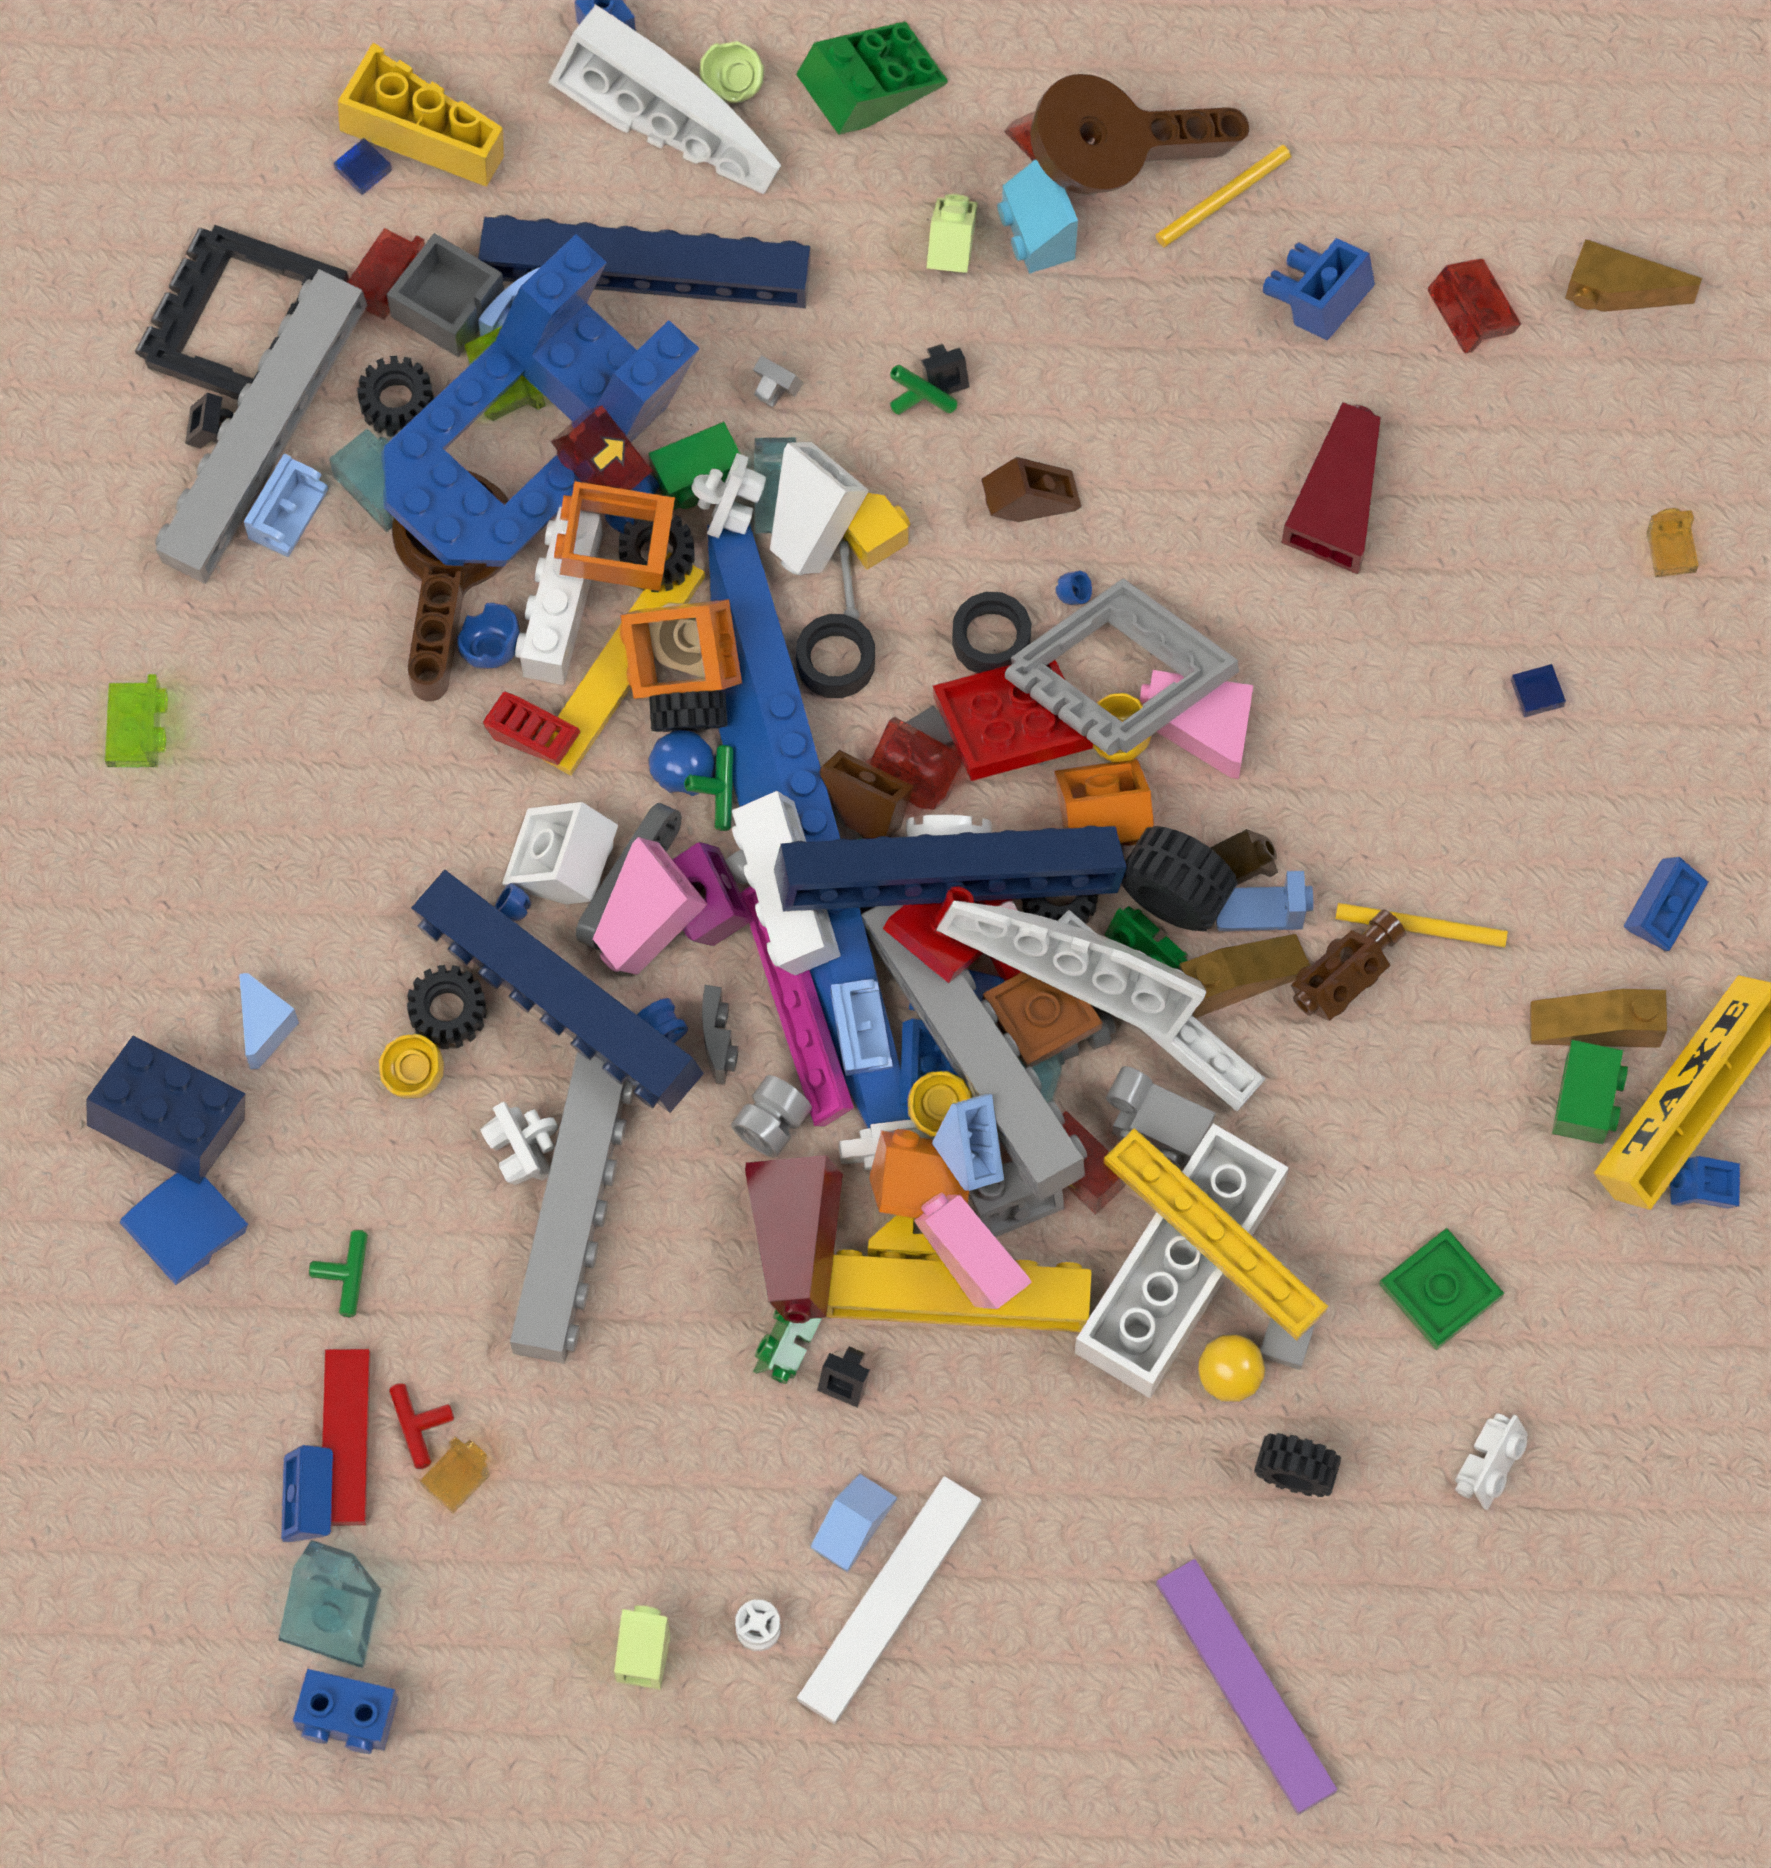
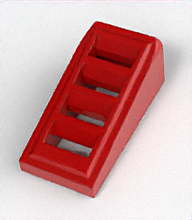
M506 691L501 694L483 721L484 727L495 741L555 765L560 764L581 733L578 727ZM526 719L527 721L520 730V732H517ZM541 726H543V727L541 728V730L539 731V733L537 734V736L535 737V739L532 740V738L534 737V735L536 734V732L538 731V729H539ZM555 731L558 732L553 742L547 748L545 745Z

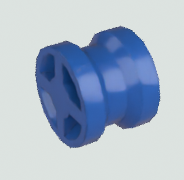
M669 998L655 1001L637 1014V1016L673 1043L680 1040L688 1031L685 1021L676 1017L674 1013L675 1005Z

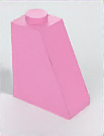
M1153 670L1151 684H1142L1140 702L1143 705L1173 682L1178 683L1185 677L1176 673ZM1226 681L1159 729L1157 733L1230 778L1239 779L1253 685Z
M640 837L632 843L594 934L593 940L602 951L600 958L615 972L622 971L638 975L708 905L660 843Z
M940 1193L921 1207L924 1214L914 1220L974 1307L997 1309L1032 1283L1026 1273L960 1195H948L945 1197L943 1193Z

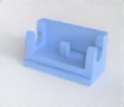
M283 454L244 520L248 539L289 557L328 491L327 484L319 480L321 473L292 459L291 456Z
M874 979L831 985L830 993L845 1076L892 1068L878 982H874Z

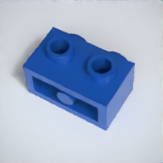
M307 1669L293 1717V1723L298 1731H302L301 1737L312 1742L327 1744L329 1738L346 1742L345 1747L358 1753L371 1754L373 1748L385 1751L399 1698L395 1689Z

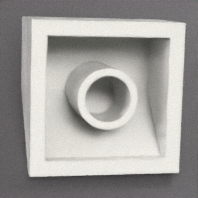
M583 802L528 808L502 885L506 887L512 883L527 894L562 904L591 902L600 887V878L607 857L613 849V840L618 824Z

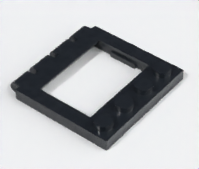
M214 225L212 231L198 228L186 251V255L195 261L183 258L168 286L172 292L179 295L169 292L163 295L151 319V323L161 328V330L148 326L135 353L145 359L149 369L238 400L244 386L247 383L252 384L254 379L233 371V368L196 355L193 358L182 354L230 258L232 257L302 282V286L308 279L313 280L319 269L347 283L350 279L348 272ZM298 296L295 302L291 304L287 314L292 315L299 304ZM279 336L274 337L269 349H273Z

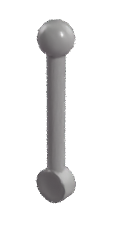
M848 541L839 542L847 608L843 614L858 620L860 614L854 604Z

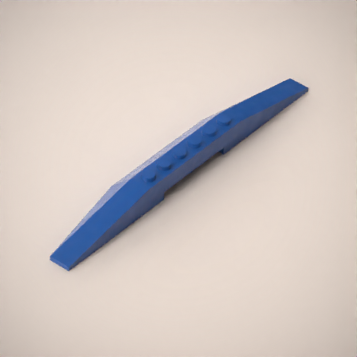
M750 522L745 535L723 528L719 538L708 535L711 601L729 599L742 683L715 691H724L726 693L728 726L718 728L722 745H729L733 748V786L738 805L741 807L778 791L794 801L806 842L840 839L826 785L819 774L821 770L819 759ZM827 909L841 956L809 971L846 1085L850 1091V1096L867 1129L870 1128V1124L911 1120L908 1115V1107L900 1105L901 1068L860 909ZM874 979V982H878L893 1067L845 1076L830 993L831 985Z

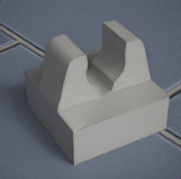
M762 355L753 368L759 377L762 378L754 395L771 407L775 406L784 391L795 397L803 384L797 375Z

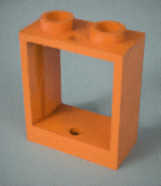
M574 481L572 496H563L560 520L568 521L566 534L557 533L554 558L562 560L560 575L660 591L675 498ZM586 510L653 521L647 566L574 554L580 511Z
M729 599L639 609L620 615L622 623L620 637L626 648L628 661L627 680L632 687L633 699L677 692L723 690L742 683ZM696 617L705 678L658 683L648 623Z

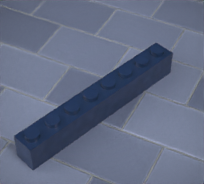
M510 215L484 216L478 259L501 272L505 282H515L527 273L540 268L577 234L607 262L594 290L806 309L811 252L810 246L802 245L796 241L786 240L775 243L764 242L754 237H742L740 239L721 238L712 233H703L699 236L686 235L669 229L652 232L641 231L632 226L607 228L599 227L590 222H581L574 225L558 223L546 218L529 221L518 220Z
M1086 826L1083 828L1067 829L1045 828L1029 831L1004 830L990 833L963 832L951 835L922 834L913 837L890 838L881 836L874 839L848 840L841 838L833 841L780 843L774 866V874L783 912L943 903L947 892L952 887L965 888L972 894L974 901L1118 893L1127 867L1116 827Z
M444 869L411 907L421 920L417 927L426 936L436 943L440 938L448 942L450 946L447 950L464 965L467 966L471 961L481 968L478 974L495 989H498L501 984L511 991L508 997L522 1010L528 1013L534 1008L543 1015L539 1021L558 1037L564 1031L574 1039L570 1044L576 1051L588 1060H591L595 1055L605 1064L601 1068L617 1083L622 1084L627 1080L636 1087L633 1093L650 1108L653 1109L659 1104L671 1113L704 1074L693 1057Z

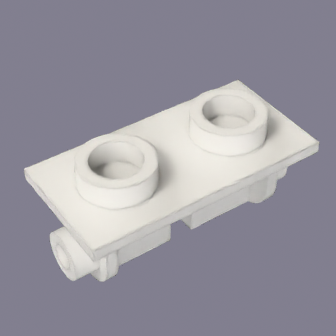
M1496 1413L1493 1419L1489 1418L1474 1444L1476 1450L1486 1453L1485 1458L1469 1454L1455 1479L1457 1483L1455 1491L1466 1498H1471L1473 1493H1475L1482 1507L1486 1510L1489 1509L1494 1498L1502 1494L1506 1486L1507 1474L1513 1462L1520 1459L1526 1449L1528 1434L1518 1416L1513 1415L1510 1420L1506 1416Z

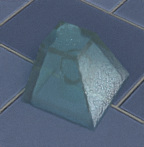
M311 1540L293 1568L278 1640L363 1668L366 1663L382 1589L353 1553Z

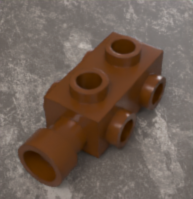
M1383 909L1369 921L1370 927L1362 934L1351 930L1342 939L1333 940L1328 945L1326 954L1312 966L1302 968L1296 976V981L1291 984L1295 992L1293 1000L1299 1009L1309 1016L1315 1014L1328 1021L1343 1013L1351 1001L1366 988L1375 984L1379 976L1391 966L1382 950L1386 946L1393 947L1406 935L1401 922L1392 913ZM1344 949V953L1340 958V953ZM1314 976L1313 982L1309 986V981Z

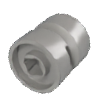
M768 1075L753 1093L755 1103L746 1104L731 1123V1127L752 1148L766 1156L776 1158L791 1139L789 1129L799 1128L812 1110V1105L793 1086L778 1077Z

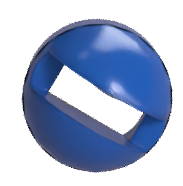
M1083 571L1067 572L1059 577L1055 593L1059 600L1065 604H1085L1091 597L1092 583L1089 576Z
M510 883L502 891L494 907L512 921H520L528 914L527 909L530 908L531 901L526 892Z

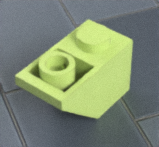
M949 194L945 198H937L931 219L927 269L968 272L978 202L969 201L968 197L959 194Z
M640 1605L634 1606L633 1611L622 1609L614 1670L616 1682L661 1690L671 1636L668 1618L660 1616V1610Z

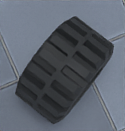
M1161 826L1145 829L1125 861L1127 868L1121 882L1128 894L1154 916L1171 925L1201 932L1207 931V929L1212 927L1237 886L1234 872L1210 847L1188 834Z

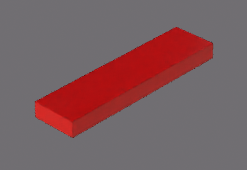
M325 1349L322 1447L329 1448L333 1452L331 1526L366 1525L371 1357L369 1349Z

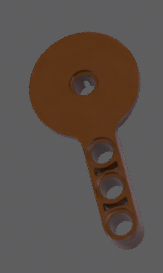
M1074 74L1059 79L1041 96L1032 120L1030 137L1036 160L1049 178L1071 192L1096 194L1115 191L1127 185L1138 175L1145 161L1224 156L1248 136L1250 127L1247 117L1240 110L1231 107L1146 111L1139 108L1122 89L1112 82L1095 75Z
M468 471L503 505L509 501L507 496L495 484L477 473ZM393 518L392 538L396 554L403 566L422 582L408 660L410 685L414 695L420 700L426 702L436 701L446 694L449 687L464 595L470 588L492 578L503 567L486 566V563H464L463 566L445 565L402 524ZM438 595L450 597L443 604H436L431 601ZM432 633L444 635L438 642H428L425 640ZM427 671L438 674L430 681H423L418 678Z

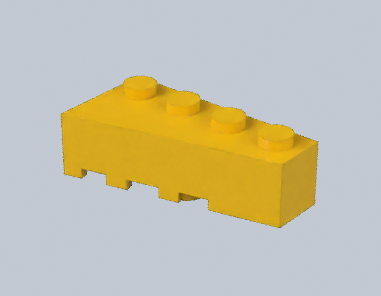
M372 42L337 101L340 131L485 187L489 184L504 157L503 127L465 102H456L444 93V88L435 82L427 83L413 73L412 67L401 60L396 62L385 55L384 49Z

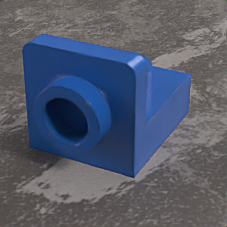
M1702 1156L1688 1158L1669 1184L1671 1188V1204L1682 1206L1690 1203H1699L1727 1209L1738 1207L1740 1204V1163Z

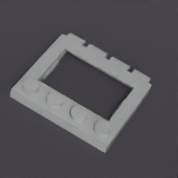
M1123 578L1012 656V665L1006 670L1005 678L1026 694L1030 693L1031 698L1054 715L1058 714L1059 719L1082 736L1087 735V739L1106 754L1113 755L1120 749L1125 753L1132 750L1237 674L1239 667L1236 658ZM1107 622L1185 677L1178 683L1173 682L1145 702L1143 708L1123 722L1046 666Z

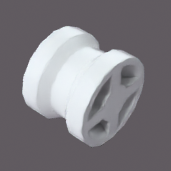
M752 1600L739 1608L735 1620L736 1634L739 1642L745 1648L752 1651L770 1649L777 1642L781 1628L780 1617L777 1609L771 1603L764 1600Z

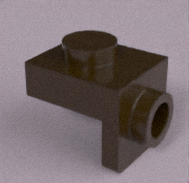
M1246 829L1210 847L1234 872L1237 885L1259 874L1271 877L1278 873L1274 862L1277 859L1274 845L1266 836Z

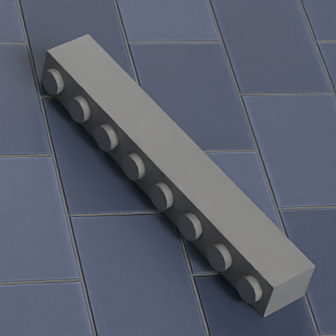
M320 269L313 280L308 279L302 286L298 296L299 304L292 315L287 314L282 320L278 330L279 338L273 349L268 348L261 356L258 364L259 373L252 384L247 383L242 389L237 401L238 409L232 419L227 418L222 423L217 435V445L211 454L206 453L197 468L198 477L191 489L186 488L182 492L176 505L177 513L170 524L166 523L157 535L155 542L157 546L156 551L162 563L204 584L210 578L367 307L361 289Z
M903 905L877 906L863 913V924L869 941L923 1021L957 1076L965 1081L973 1098L984 1094H992L998 1139L1038 1200L1042 1201L1085 1177L1084 1159L1087 1158V1153L1083 1144L1075 1134L1069 1137L1062 1124L1065 1123V1120L1053 1100L1046 1102L1040 1093L1042 1084L1037 1074L1030 1066L1024 1069L1017 1057L1020 1056V1051L1014 1039L1009 1033L1002 1035L995 1025L998 1022L996 1013L986 999L980 1002L973 990L976 989V985L969 971L965 969L948 984L882 928L887 919Z
M578 1051L510 1340L513 1354L565 1364L567 1351L574 1352L577 1346L580 1326L574 1325L577 1309L584 1310L586 1306L589 1284L583 1283L586 1268H594L599 1243L593 1242L596 1226L603 1227L605 1223L608 1201L602 1200L605 1185L612 1186L614 1183L617 1160L611 1159L615 1144L622 1145L627 1121L626 1119H621L624 1104L631 1105L634 1096L633 1091L635 1090V1086L627 1080L619 1084L601 1068L605 1063L595 1055L591 1060H588Z

